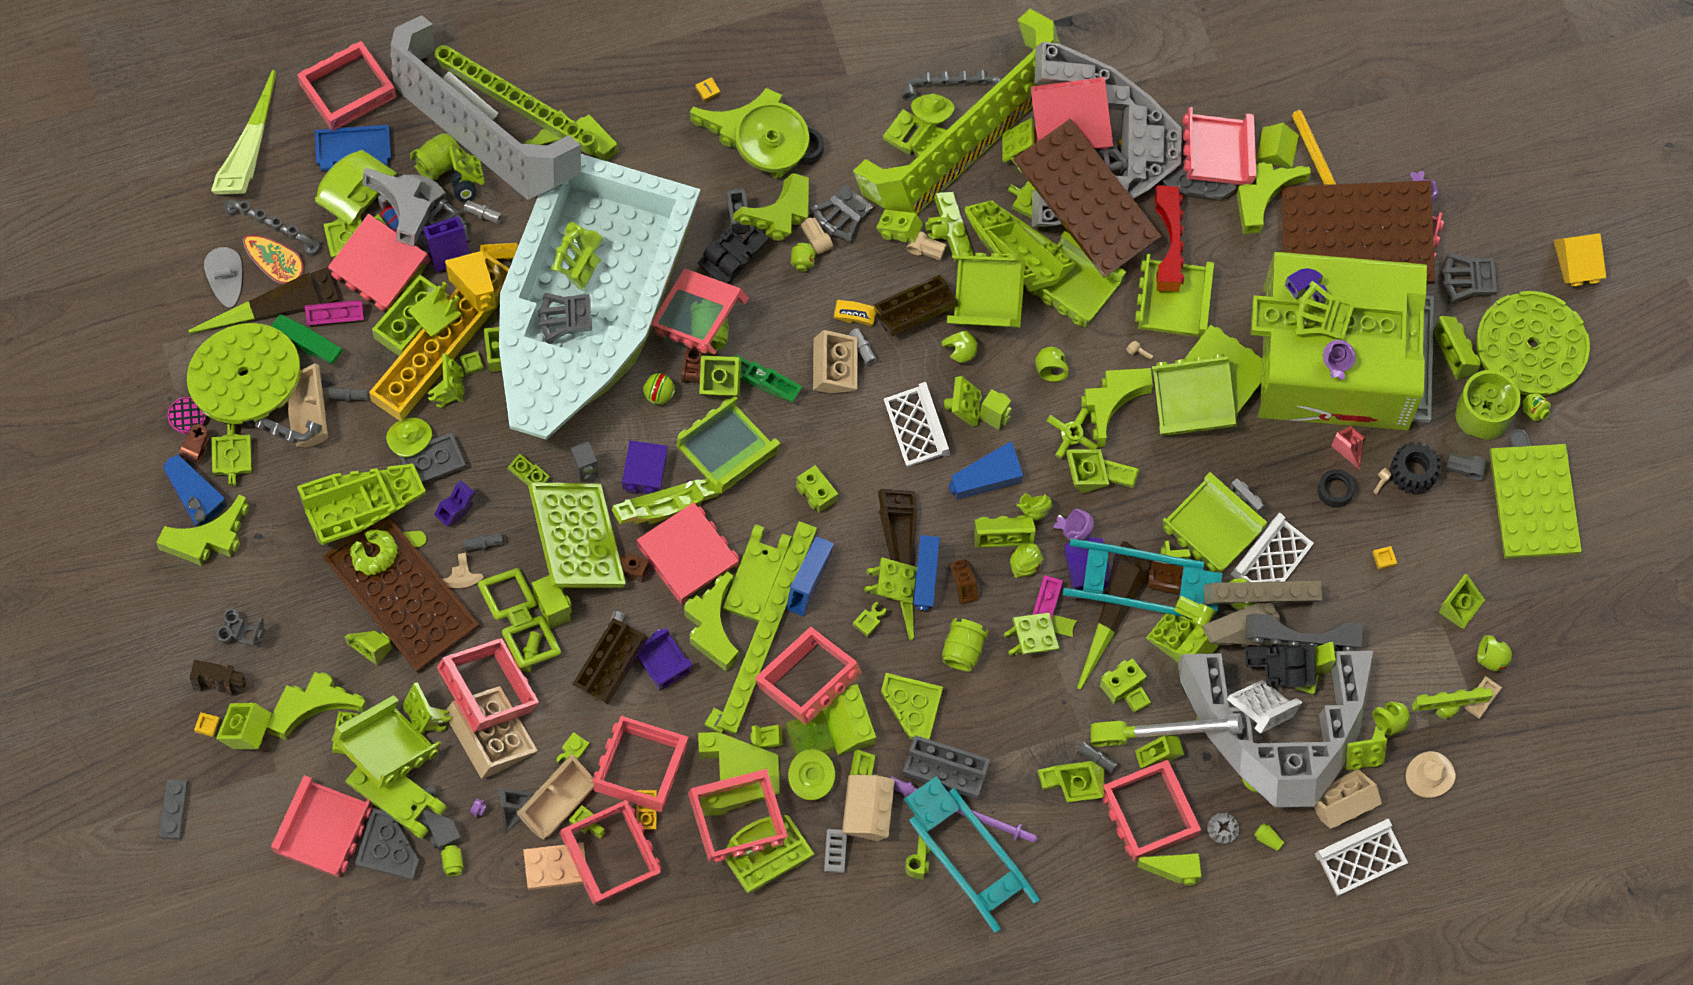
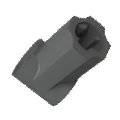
M1450 453L1446 470L1466 474V477L1472 480H1482L1486 459L1480 456L1466 457Z

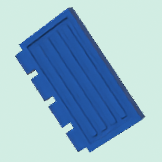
M389 125L338 128L334 131L331 129L315 130L316 164L320 166L321 171H329L339 160L359 150L365 151L386 166H388V161H391Z

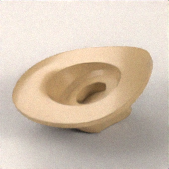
M1430 751L1419 754L1410 762L1405 778L1408 787L1413 793L1424 798H1434L1446 793L1452 787L1456 774L1453 765L1444 755Z

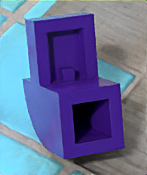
M1300 269L1288 276L1285 282V287L1295 299L1303 296L1310 287L1311 281L1328 293L1326 287L1321 285L1323 275L1313 269ZM1317 291L1312 295L1316 302L1325 304L1327 301Z
M462 480L457 482L451 496L440 502L434 515L447 527L451 526L470 510L473 505L471 500L475 492Z

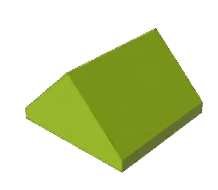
M1284 123L1263 127L1256 161L1292 168L1299 135Z
M1101 449L1066 451L1074 486L1082 494L1109 485Z
M1465 574L1444 601L1439 613L1464 629L1485 599L1470 577Z
M1093 761L1058 765L1055 767L1067 802L1103 798L1104 769Z

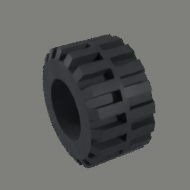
M1410 442L1409 446L1404 444L1402 448L1397 450L1390 466L1391 478H1394L1392 482L1394 485L1398 484V489L1401 490L1403 488L1405 493L1411 491L1412 494L1417 495L1418 491L1422 494L1425 490H1430L1432 485L1435 484L1440 473L1441 462H1439V455L1435 456L1436 451L1434 449L1430 450L1429 445L1422 446L1421 442L1415 445L1414 442ZM1416 462L1424 468L1425 473L1413 474L1406 468L1405 464Z

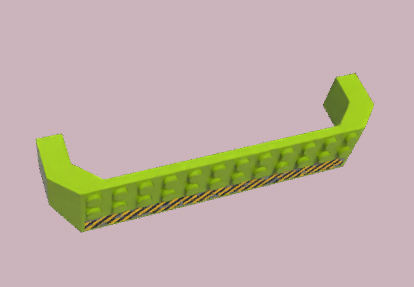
M1032 9L1025 12L1018 19L1025 45L1032 48L1033 51L910 165L882 169L865 159L853 170L862 196L887 210L916 214L921 212L934 199L936 193H941L1006 131L1033 108L1031 86L1045 85L1035 84L1036 47L1042 42L1060 44L1054 22Z

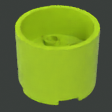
M1484 370L1471 376L1466 382L1456 405L1455 416L1460 428L1467 435L1482 438L1483 440H1492L1503 435L1508 430L1520 405L1518 386L1508 375L1496 370Z

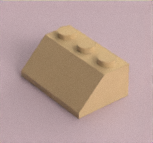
M823 330L814 338V391L832 394L857 390V337Z
M1358 769L1334 780L1315 804L1314 809L1320 820L1331 829L1358 817V815L1366 811L1373 810L1381 805L1382 802L1377 785Z
M878 775L848 776L843 834L873 841H880L889 837L894 779Z

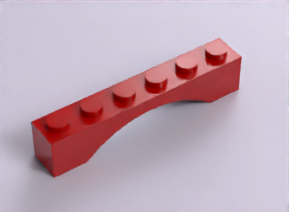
M1157 186L1154 195L1155 212L1161 217L1168 230L1170 250L1164 260L1158 265L1156 291L1179 292L1180 285L1184 284V273H1181V269L1184 267V257H1181L1183 241H1180V237L1183 236V226L1180 225L1183 210H1179V205H1182V194H1179L1178 186Z

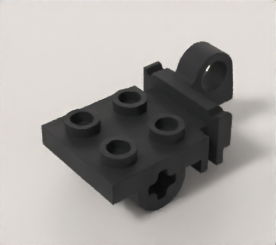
M754 227L743 240L729 228L728 230L725 229L726 236L721 233L717 241L711 242L706 247L703 253L704 256L697 262L698 265L716 280L729 284L751 261L749 256L755 259L761 247L769 240L757 227Z
M1272 645L1245 647L1246 667H1266L1267 686L1272 687L1274 681L1276 687L1280 685H1286V687L1316 685L1314 645L1275 646L1274 651H1272Z

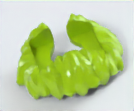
M378 529L369 530L365 533L368 542L377 544L380 547V553L376 557L367 556L361 542H355L350 548V556H352V564L355 570L362 571L368 576L386 571L394 563L396 554H398V546L395 540H393L392 535Z

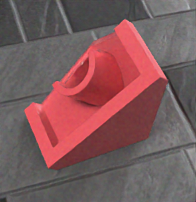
M1349 426L1335 435L1332 447L1360 470L1363 440L1365 437L1352 426Z

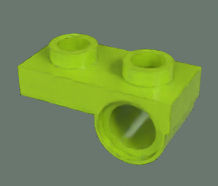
M920 836L918 839L917 855L909 856L905 865L907 875L915 879H923L924 873H928L929 861H925V856L930 854V848ZM911 863H917L920 867L918 869H912L909 865Z

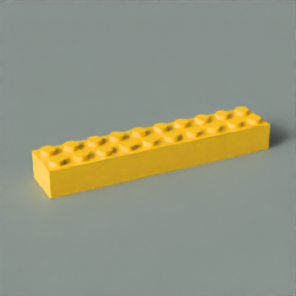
M487 253L484 255V259L493 285L496 307L489 311H477L456 288L448 300H453L455 295L460 298L457 303V310L461 313V316L434 337H431L422 329L369 392L371 402L402 422L443 373L442 354L446 353L454 360L500 305V292L509 268Z

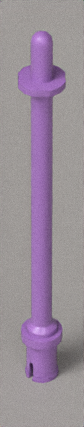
M893 776L891 777V779H894L893 790L903 793V796L907 797L917 790L912 782L909 781L907 783ZM960 809L955 811L959 814L964 815V813ZM971 810L980 822L1013 834V840L1015 841L1018 837L1031 842L1037 841L1036 835L1021 829L1022 824H1019L1016 828Z

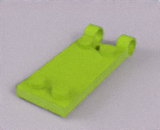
M755 524L752 530L751 538L723 610L759 622L792 536L782 534L777 548L762 544L760 541L765 527ZM763 551H767L768 554L764 555Z
M357 766L345 781L346 784L420 839L427 834L428 829L416 820L426 807L438 815H442L447 809L443 802L431 796L406 776H399L390 785L386 784L378 788ZM412 806H417L416 810H412L411 808Z

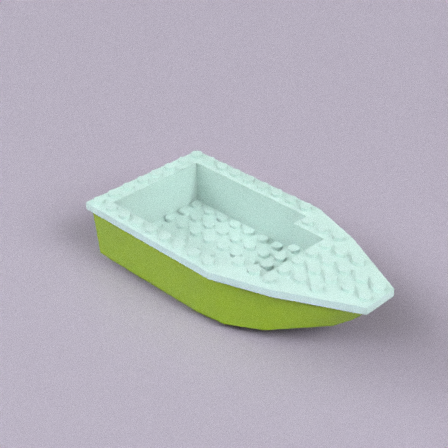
M581 154L580 175L538 195L500 292L499 351L510 429L547 440L579 410L607 392L635 364L650 334L654 317L659 310L691 225L700 189ZM571 222L578 224L588 231H596L604 239L595 251L601 260L584 290H579L565 275L551 270L556 257L555 251L557 247L561 246L565 228ZM567 249V254L574 259L575 255ZM562 261L561 267L568 270L569 266ZM544 293L564 297L590 294L592 331L574 333V335L566 334L556 339L552 344L546 343L544 340L545 336L542 330L539 329L540 317L538 316V310L544 301ZM553 302L549 307L565 306V304ZM566 313L549 315L548 319L566 317ZM566 325L550 327L549 329L552 333Z

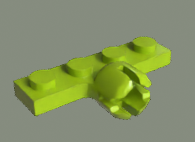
M936 193L934 199L940 217H930L928 219L925 230L932 233H928L927 236L930 239H946L952 255L960 256V252H967L974 256L954 193Z
M1478 687L1473 689V691L1462 689L1451 694H1447V692H1440L1435 696L1423 694L1415 699L1412 703L1413 712L1437 709L1435 713L1440 718L1447 720L1448 717L1452 719L1456 716L1461 706L1489 702L1493 697L1492 688Z

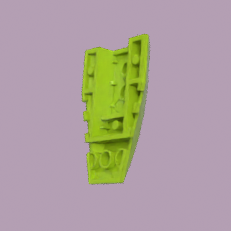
M413 463L390 466L386 470L375 468L370 469V472L363 473L352 471L348 475L337 473L297 486L306 516L318 543L322 545L358 533L426 494V490Z

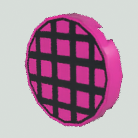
M192 397L177 399L168 410L170 426L181 434H189L190 429L194 425H204L207 415L201 412L199 407L193 402Z

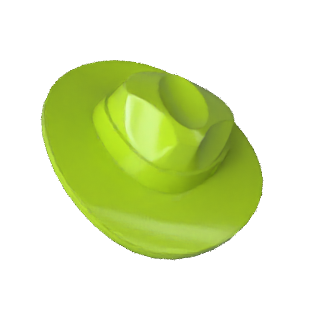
M929 94L916 98L911 104V109L922 121L930 124H939L951 117L954 112V104L941 95Z
M406 418L402 422L398 421L390 427L386 439L388 446L395 454L402 457H411L420 453L428 446L432 438V430L421 419Z
M809 749L802 751L793 759L789 767L788 778L790 786L799 797L806 800H816L825 796L833 786L835 779V769L831 759L819 750Z

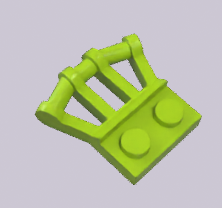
M576 225L571 233L562 238L561 246L557 247L555 251L556 257L551 270L565 275L579 290H584L601 259L593 251V248L587 245L583 236V228ZM575 238L579 248L573 243ZM567 249L575 255L574 259L567 254ZM562 261L569 266L568 270L561 267Z
M1311 281L1310 287L1298 301L1300 304L1298 310L1295 311L1297 323L1295 334L1322 333L1344 340L1355 303L1331 296L1319 285ZM1317 291L1328 300V303L1326 305L1309 299ZM1307 304L1325 309L1323 318L1305 313ZM1304 317L1321 322V326L1305 329Z

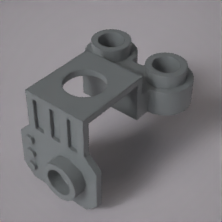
M226 610L223 618L227 626H222L217 630L218 640L221 643H229L232 639H235L237 642L258 648L265 632L263 617L259 619L257 626L254 627L245 624L243 619H240L237 610ZM230 617H236L234 621H229ZM249 630L254 631L251 641L245 638V633ZM224 634L229 635L226 639H223L222 636Z

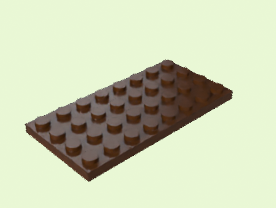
M1071 118L1013 159L1014 163L1103 278L1161 237L1160 233Z
M389 516L351 535L322 556L323 560L383 633L391 639L392 644L416 673L479 627L478 622ZM376 529L386 531L392 535L393 540H395L398 546V554H396L394 563L386 571H381L375 575L371 574L368 576L362 571H356L352 564V556H350L351 546L355 542H361L365 549V554L369 557H376L380 553V547L377 544L368 542L365 533Z

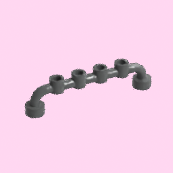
M984 70L976 71L975 76H968L967 71H959L957 76H950L948 71H942L939 73V77H932L930 72H923L921 77L908 81L906 87L902 89V98L907 101L916 99L915 85H922L924 87H929L932 84H940L941 86L959 84L960 86H965L968 83H976L977 85L994 83L996 85L1001 79L996 76L986 75Z
M230 199L224 203V212L228 216H235L240 210L242 215H250L256 218L258 223H266L272 226L275 232L282 231L288 234L291 240L298 239L303 242L306 255L315 256L318 254V243L300 233L296 225L288 227L283 224L280 217L272 219L267 216L264 209L255 210L251 208L248 201L238 202Z
M267 418L254 421L256 422V427L263 430L268 427L270 428V433L279 437L282 433L286 435L284 439L293 443L296 440L308 441L315 432L319 433L322 425L308 420L305 426L308 428V431L305 434H301ZM248 420V421H244V422H247V423L250 424L251 421H254V420Z

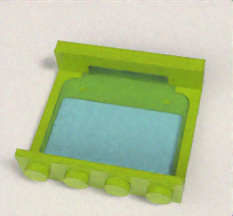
M736 396L723 401L719 408L716 410L712 409L702 420L698 419L690 429L681 431L677 436L676 446L721 494L777 454L780 447V442L776 438L770 442L736 406L738 400Z

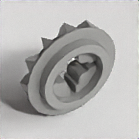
M1218 813L1211 817L1208 823V833L1218 843H1231L1239 834V823L1234 816L1228 813ZM1225 823H1229L1228 831L1223 830L1218 833L1221 827L1219 824L1225 825Z

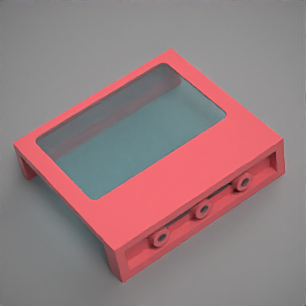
M684 268L655 315L652 327L655 329V334L662 338L666 336L675 343L680 341L689 348L696 347L704 354L709 352L715 355L717 351L710 343L735 302L738 301L746 304L749 297L741 288Z

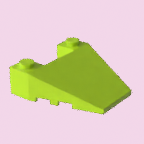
M719 732L698 733L699 759L719 758L720 781L767 769L774 794H780L778 754ZM760 783L703 797L701 798V809L703 816L723 815L728 811L745 807L747 804L755 801L758 802L765 798Z

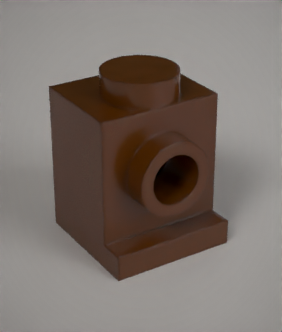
M627 553L626 557L622 556L620 562L624 576L642 583L650 567L649 559H643Z

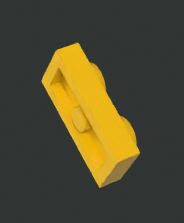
M518 243L480 245V251L483 252V256L487 253L494 259H514L518 249Z

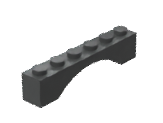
M1254 613L1246 617V639H1252L1253 643L1271 641L1272 645H1282V642L1289 643V645L1306 644L1314 645V647L1333 642L1334 650L1343 648V651H1355V649L1362 647L1363 624L1344 622L1336 624L1330 630L1321 634H1304L1287 628L1273 615Z

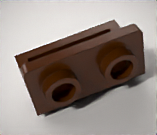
M1152 560L1147 588L1180 594L1184 566Z

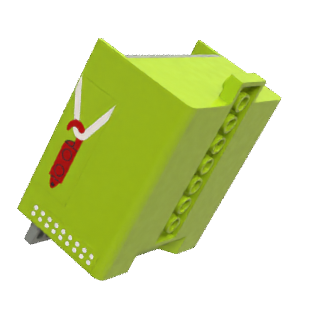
M1274 252L1263 286L1265 296L1254 295L1252 299L1251 335L1263 336L1261 403L1257 418L1407 431L1412 421L1430 423L1434 296H1426L1427 265ZM1309 268L1318 271L1323 275L1321 285L1326 287L1331 296L1355 303L1344 341L1349 343L1354 349L1356 360L1349 370L1344 371L1345 379L1343 380L1339 379L1338 376L1335 378L1331 377L1330 369L1325 365L1322 356L1323 349L1329 342L1342 339L1322 333L1295 334V329H1297L1295 311L1298 310L1300 302H1298L1299 298L1295 299L1285 287V282L1288 276L1300 269ZM1307 304L1305 313L1323 318L1325 309ZM1304 317L1305 329L1321 326V322Z

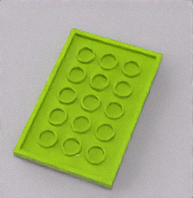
M1566 444L1491 448L1489 452L1504 559L1581 554L1582 550Z
M531 482L528 488L552 587L623 588L626 582L601 484Z

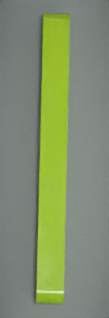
M440 46L436 49L435 56L443 69L451 72L559 138L571 136L581 145V151L584 153L592 154L597 151L598 143L594 133L450 47Z

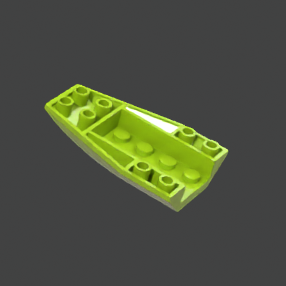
M992 200L965 207V213L972 227L990 253L1002 254V257H1007V254H1017L1018 258L1025 259L1023 286L1029 292L1056 285L1075 267L1076 263L1057 244Z

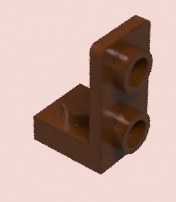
M967 559L949 563L950 571L956 583L959 603L978 600L977 582Z

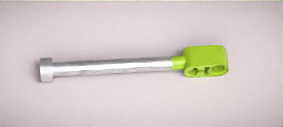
M1240 713L1229 714L1228 718L1140 726H1127V723L1123 721L1091 724V745L1095 747L1118 746L1127 744V738L1229 730L1230 734L1242 733V718Z

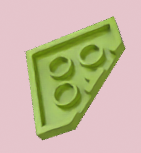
M886 673L881 694L909 739H914L916 735L930 740L943 687Z

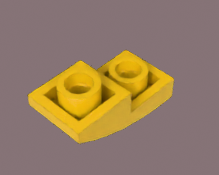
M637 790V792L657 798V790ZM637 805L636 821L640 822L644 829H656L657 811Z

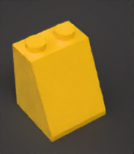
M1601 233L1554 240L1565 283H1571V286L1583 285L1582 281L1589 280V284L1601 282V278H1606Z
M482 251L445 260L449 281L477 311H489L496 307L494 289Z

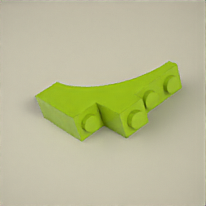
M765 88L762 94L751 103L735 110L722 112L707 111L693 106L690 111V121L696 126L707 128L714 134L718 133L719 141L723 145L736 149L735 130L741 115L748 108L758 103H782V95Z
M561 110L558 111L559 113L566 116ZM589 114L577 120L576 123L594 133L597 140L598 149L591 155L600 160L607 161L618 153L617 143ZM542 129L535 138L529 139L524 144L548 146L561 138L546 129Z
M1258 163L1256 165V177L1253 185L1244 184L1239 186L1237 191L1243 234L1261 233L1264 225V211L1267 205L1282 191V187L1308 182L1311 174L1310 167L1297 166L1290 169L1277 168L1273 170L1272 163Z
M792 173L784 180L781 194L774 204L763 208L741 207L733 213V221L740 222L742 225H752L758 229H766L767 237L778 241L783 240L791 234V224L799 225L808 218L809 178Z
M1151 368L1105 371V378L1101 379L1102 388L1085 389L1084 396H1081V406L1089 410L1088 414L1091 417V424H1095L1093 440H1097V447H1105L1108 423L1123 404L1133 398L1151 394L1153 387Z
M238 495L235 502L223 515L208 524L187 529L164 526L156 542L159 550L201 566L210 555L209 549L231 557L233 552L238 550L240 544L237 536L241 526L240 520L249 510L246 497Z
M729 572L717 578L714 583L715 586L704 593L703 600L696 595L693 600L689 599L684 605V616L698 626L689 635L690 644L726 672L739 658V651L727 638L720 618L723 599L733 583V575Z
M314 672L305 692L297 686L290 687L286 685L269 720L267 731L269 734L287 740L291 732L300 723L315 714L337 709L363 713L367 705L362 696L358 694L350 695L341 687L336 686L334 688L335 685L330 675L323 672L321 674Z

